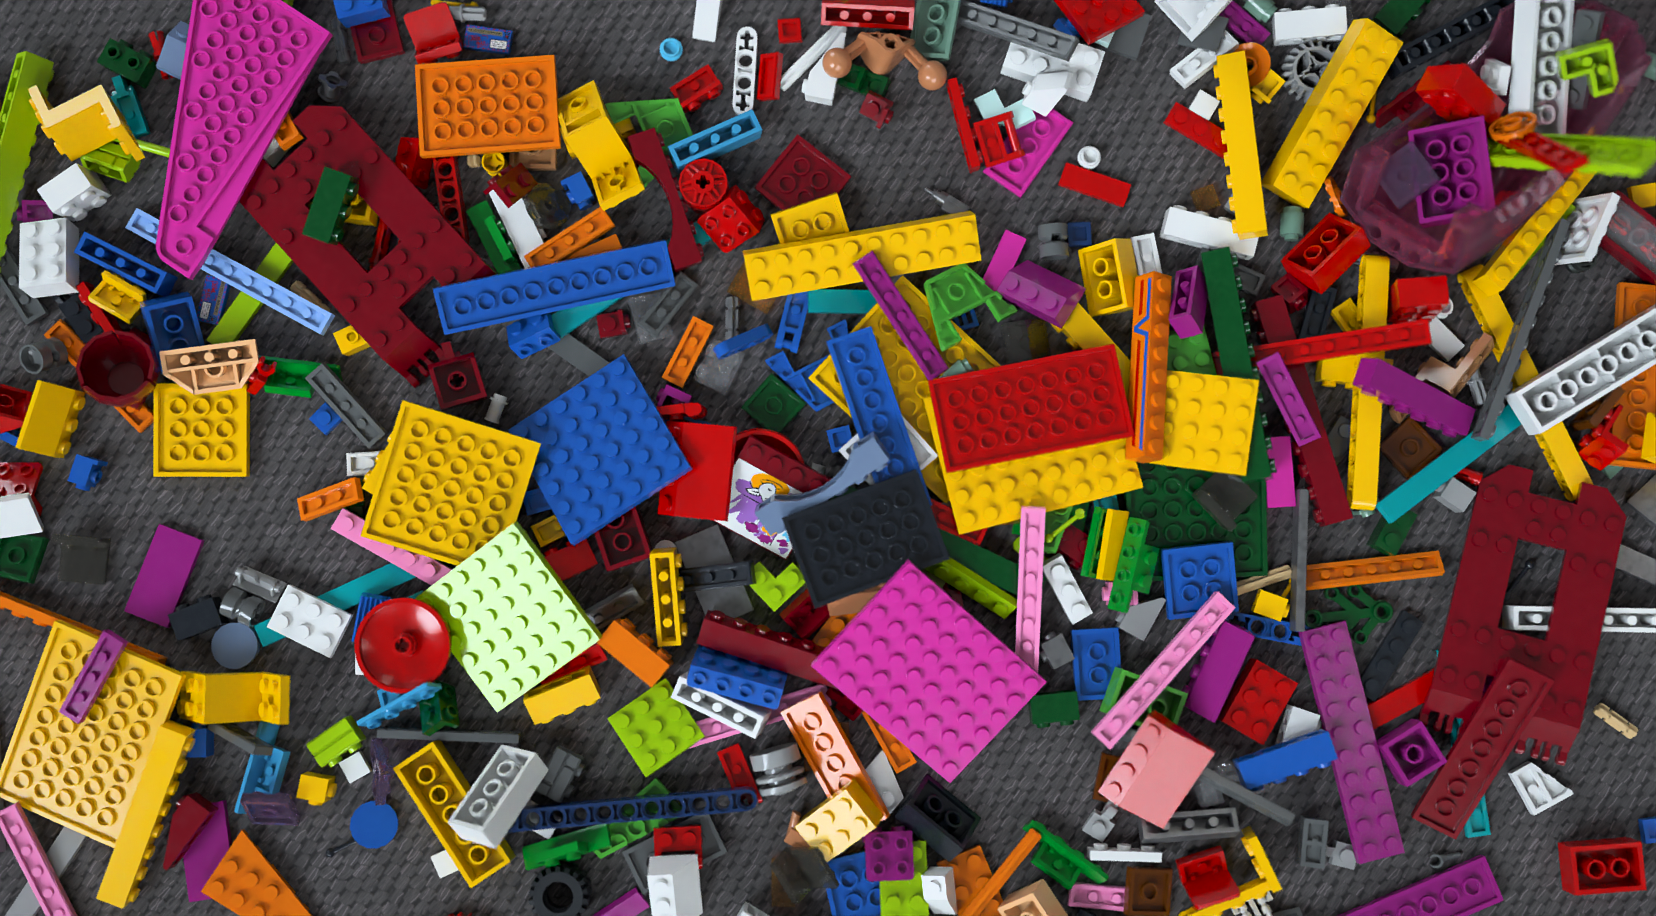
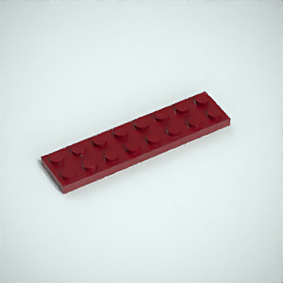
M1507 656L1445 757L1447 762L1439 767L1411 813L1412 818L1456 840L1555 682L1554 679Z

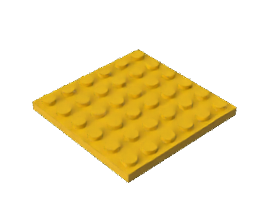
M402 400L360 536L458 566L513 523L517 522L541 443Z

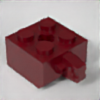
M450 341L441 343L444 356L439 357L440 362L427 365L441 411H447L487 399L474 353L460 355L459 351L453 353ZM459 376L460 380L464 379V382H461V387H456L455 384L454 386L451 385L454 382V377Z

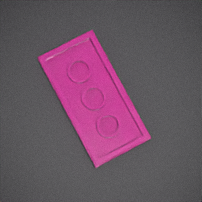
M1053 108L1046 117L1032 110L1036 120L1016 130L1021 149L1025 151V156L985 168L983 173L1019 198L1022 197L1073 124L1072 121ZM1007 137L1004 141V145L1007 154H1009L1013 151L1011 148L1009 138Z

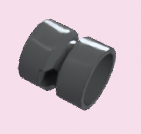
M1048 223L1038 226V240L1042 242L1039 245L1040 260L1048 261L1069 258V244L1065 242L1068 238V224Z
M53 337L24 345L20 349L19 359L27 372L38 374L66 364L68 351L60 339Z
M232 587L223 598L219 612L230 619L237 618L241 624L253 627L259 621L266 606V601L255 595L248 597L246 591Z

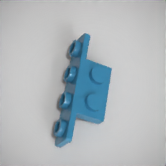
M426 682L408 693H392L380 689L377 693L381 708L358 720L357 725L367 727L368 729L377 728L382 725L381 722L399 716V712L417 706V702L432 698L435 692L442 689L440 683Z
M264 721L259 723L256 737L272 745L274 749L272 755L250 754L235 806V813H255L260 793L270 798H278L291 753L274 745L280 727L278 724Z

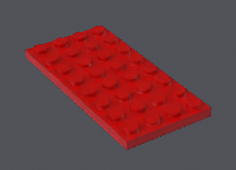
M1115 344L928 380L946 474L1135 436Z

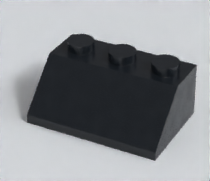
M928 774L922 778L894 816L920 839L926 841V844L948 862L964 850L981 820L980 816Z

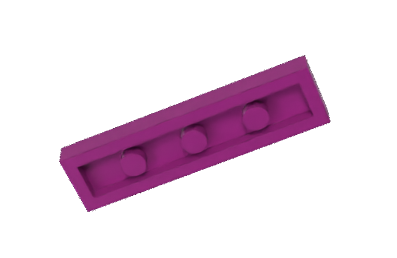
M1275 352L1258 360L1256 363L1298 446L1300 447L1320 438L1321 433L1280 352Z
M109 629L102 632L59 710L60 713L77 724L85 721L128 643L127 640Z

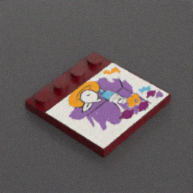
M749 435L734 462L728 521H712L787 560L792 551V546L786 530L780 534L776 532L770 536L754 514L756 506L774 494H801L814 490L826 484L831 478L760 439Z

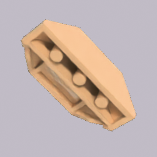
M256 339L159 351L163 375L194 395L243 388L259 362Z

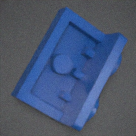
M551 312L523 318L506 326L509 347L521 359L561 340L560 335L553 328Z

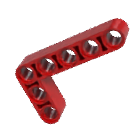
M434 157L433 165L440 213L469 244L470 239L458 157ZM446 167H452L451 173L443 176V170ZM455 189L454 196L446 198L447 191ZM454 211H458V218L454 221H450V214Z

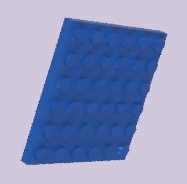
M624 354L508 430L511 434L541 443L532 475L570 544L573 546L693 469L630 361Z

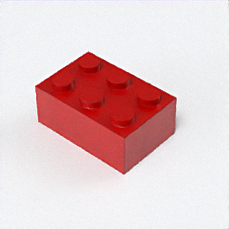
M1467 64L1428 66L1415 90L1422 97V100L1431 105L1436 110L1437 115L1443 117L1448 123L1484 116L1485 128L1489 129L1490 125L1500 118L1506 106Z
M1328 213L1280 261L1286 272H1289L1302 285L1323 294L1371 247V244L1361 226Z
M1447 275L1397 279L1388 289L1387 323L1393 322V324L1407 322L1408 320L1428 319L1429 322H1432V319L1437 317L1449 304Z
M1250 658L1221 708L1217 720L1253 741L1264 745L1298 683L1259 660Z
M1630 837L1558 842L1562 890L1575 896L1647 890L1641 841Z

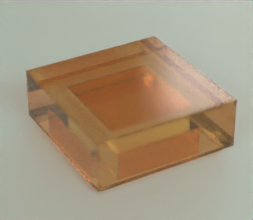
M1213 184L1190 192L1196 211L1206 212L1221 206Z

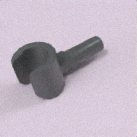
M1431 852L1428 854V857H1438V862L1429 865L1433 868H1440L1444 861L1460 858L1461 854L1460 852L1439 855L1436 852Z

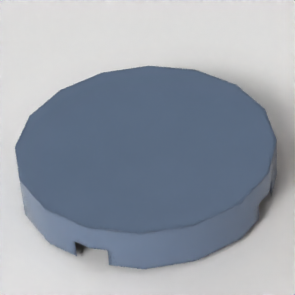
M232 622L221 626L215 632L211 643V651L215 660L220 665L229 669H240L250 665L258 655L260 639L253 628L239 622Z

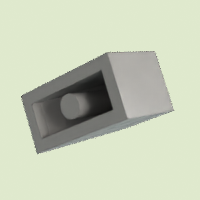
M1156 597L1138 602L1137 605H1130L1128 613H1117L1115 617L1117 621L1116 627L1144 641L1166 599Z

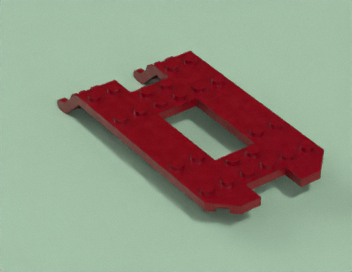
M309 105L292 121L308 139L276 169L263 157L241 196L240 203L381 359L401 374L414 388H417L421 384V380L410 370L416 366L423 376L429 377V370L420 361L423 360L427 365L433 364L435 362L427 354L433 350L439 358L444 356L442 347L421 330L401 308L433 278L444 286L492 276L497 273L475 252L345 108L341 106ZM324 167L359 178L358 194L401 240L369 272L340 241L337 245H332L302 234L310 211L308 206L313 202Z
M1509 464L1482 479L1477 486L1432 682L1420 709L1418 720L1422 721L1426 727L1430 711L1436 712L1437 716L1433 729L1440 731L1443 718L1446 715L1443 732L1449 734L1452 731L1454 718L1461 719L1457 731L1459 736L1482 698L1486 676L1495 677L1505 659L1509 656L1553 678L1555 681L1516 742L1514 752L1523 754L1527 738L1534 739L1530 756L1537 758L1541 744L1544 742L1541 760L1547 761L1550 758L1552 745H1556L1559 748L1554 761L1556 764L1564 766L1568 752L1581 727L1627 516L1607 488L1584 482L1579 484L1575 504L1529 493L1534 470ZM1518 539L1564 551L1545 640L1498 628Z

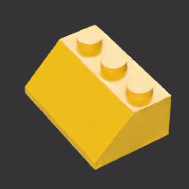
M1115 238L1079 249L1078 255L1084 287L1086 288L1085 294L1089 315L1096 317L1133 310L1135 277L1138 274L1131 239Z
M37 380L15 448L51 457L64 458L71 448V443L69 442L71 435L78 426L77 416L79 410H82L85 405V392Z

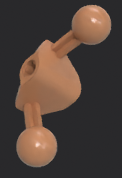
M880 31L871 33L861 32L858 34L857 39L845 49L832 48L828 50L822 60V66L827 75L833 78H842L849 73L852 67V60L861 55L865 65L873 73L881 76L889 73L906 57L918 70V80L923 88L931 91L938 90L947 80V70L942 63L935 60L928 61L914 47L916 42L914 39L900 36V34L880 33Z

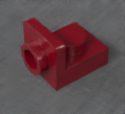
M870 90L859 113L878 122L876 127L881 129L884 123H890L894 115V111L891 110L894 102Z
M1289 272L1271 286L1272 293L1276 296L1283 295L1288 313L1290 314L1296 310L1303 309L1308 302V289Z
M618 309L617 312L596 315L601 339L628 334L627 328H631L629 314H625L623 309Z

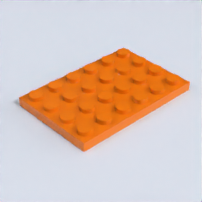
M554 55L415 64L421 158L561 149L556 57Z

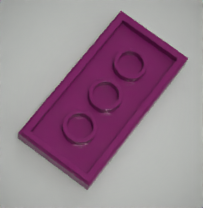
M159 524L124 611L161 626L171 627L168 615L176 612L175 607H178L205 540L164 524Z
M226 800L211 802L219 808L183 856L189 902L212 899L202 893L201 890L232 845Z

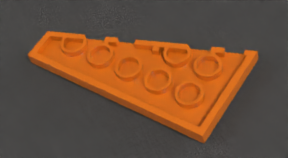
M245 829L241 830L201 890L202 893L239 916H313L309 912L310 909L296 896V892L276 867L262 854L263 851L249 838V834Z

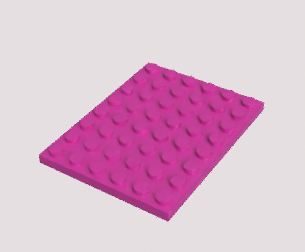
M910 560L903 564L811 663V666L949 783L960 774L1046 683V680Z

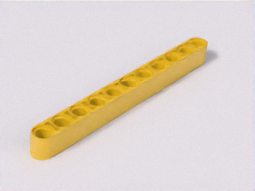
M1363 254L1361 257L1356 330L1385 326L1387 324L1390 269L1388 256ZM1385 351L1355 355L1353 381L1361 358H1379L1385 361ZM1354 385L1352 389L1347 500L1350 509L1373 511L1377 503L1382 403L1378 402V398L1375 396L1362 394L1361 389Z
M1478 264L1459 273L1457 280L1459 283H1462L1461 288L1469 304L1472 303V311L1479 325L1482 324L1481 329L1483 333L1493 337L1495 347L1492 351L1499 363L1514 323L1499 293L1489 297L1472 283L1484 267L1482 264ZM1527 349L1522 351L1519 358L1521 360L1520 367L1511 379L1513 382L1512 390L1539 375ZM1563 422L1557 423L1541 434L1534 435L1540 448L1544 449L1543 454L1551 470L1554 469L1555 471L1553 474L1561 490L1565 491L1563 493L1565 498L1569 501L1576 500L1579 484L1584 482L1593 485V482Z

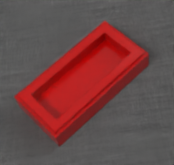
M782 53L760 54L757 100L770 101L779 99L783 63Z

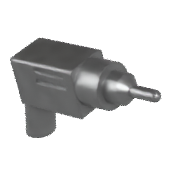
M925 188V191L932 195V199L936 200L935 203L941 206V210L954 214L969 210L968 205L943 191L941 193L939 191L933 192Z

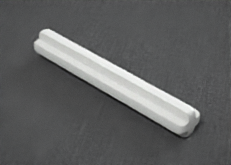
M832 26L781 76L780 89L786 91L829 49L841 32L845 33L847 31V27Z

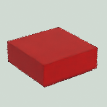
M800 18L778 19L779 44L802 42Z

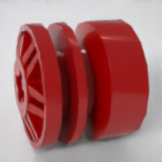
M705 158L697 159L687 164L679 178V188L683 199L691 210L699 214L705 213L723 201L729 190L727 175L723 168L715 161ZM703 180L707 181L705 189H701L700 185L703 183Z

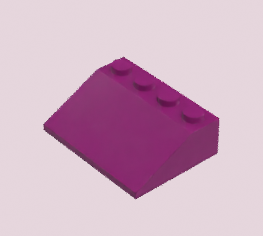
M1484 116L1408 131L1418 218L1422 228L1446 225L1496 211Z

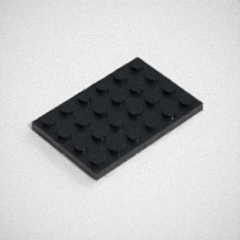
M917 469L782 518L814 609L888 582L907 560H910L921 570L950 559Z

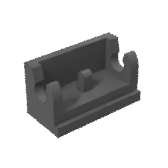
M1300 815L1296 862L1300 866L1325 869L1328 820L1321 817L1312 818L1308 815Z

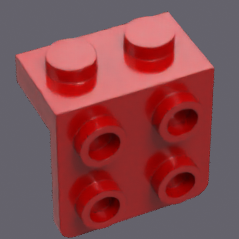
M446 2L430 5L404 15V22L416 49L415 58L418 64L436 63L438 58L446 56L449 59L460 55L459 51H462L464 44Z
M734 185L728 190L724 200L700 215L697 222L722 252L728 253L759 233L765 218L760 209L749 201L747 194L740 190L737 185Z
M1621 404L1611 409L1596 428H1591L1590 433L1585 434L1578 443L1581 446L1578 450L1580 458L1600 471L1623 455L1630 446L1609 432L1624 408Z
M0 462V497L29 492L39 516H41L42 506L34 494L43 470L42 464L39 462Z
M1220 845L1175 859L1180 881L1195 909L1208 908L1240 897V890L1227 869L1224 851Z

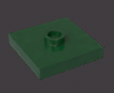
M771 373L741 408L763 428L781 433L806 405V402Z
M30 534L0 538V577L34 584L49 539Z

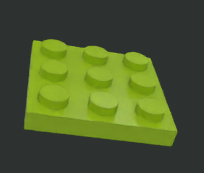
M666 678L607 718L646 778L706 737L685 705L671 698L674 689Z

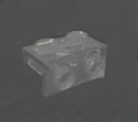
M714 339L706 349V356L703 363L696 370L694 381L726 395L745 353L741 351L719 360L713 348L722 341Z

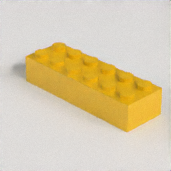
M441 740L431 742L393 768L470 888L498 871L516 857L505 838L502 839L495 849L462 839L448 823V820L469 792L471 786Z

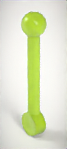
M1077 509L1072 518L1051 534H1046L1044 540L1047 543L1052 542L1057 534L1074 521L1083 519L1085 511Z

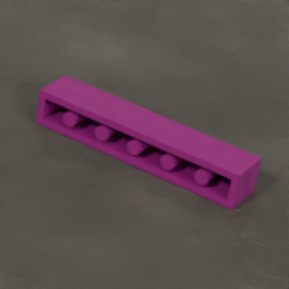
M1361 358L1352 384L1360 388L1362 394L1375 396L1378 398V402L1393 405L1394 410L1401 413L1411 414V419L1424 421L1427 427L1442 430L1443 435L1456 438V435L1467 436L1476 410L1379 358Z

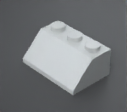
M698 854L651 856L648 867V884L652 916H700L703 913Z

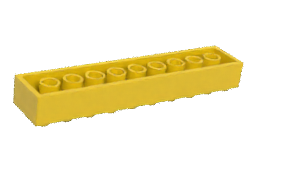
M971 211L743 250L751 299L756 301L863 282L852 263L870 251L874 252L889 277L981 261L976 215Z

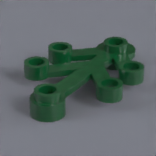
M1360 585L1348 586L1346 589L1347 594L1350 597L1358 598L1368 608L1359 609L1339 593L1337 587L1332 588L1335 591V595L1329 597L1328 590L1331 588H1325L1323 591L1325 598L1335 601L1345 610L1320 613L1318 610L1308 609L1305 611V625L1310 628H1316L1322 622L1346 620L1348 631L1350 632L1361 618H1369L1361 630H1356L1352 634V640L1355 643L1364 644L1368 640V635L1378 623H1386L1392 618L1393 608L1385 600L1375 601L1362 590ZM1353 586H1356L1358 588V593L1356 595H1353L1351 593V588ZM1379 607H1382L1384 610V613L1381 616L1377 614V609ZM1310 614H1313L1315 617L1312 623H1309L1307 620ZM1358 633H1362L1364 636L1360 642L1356 638Z

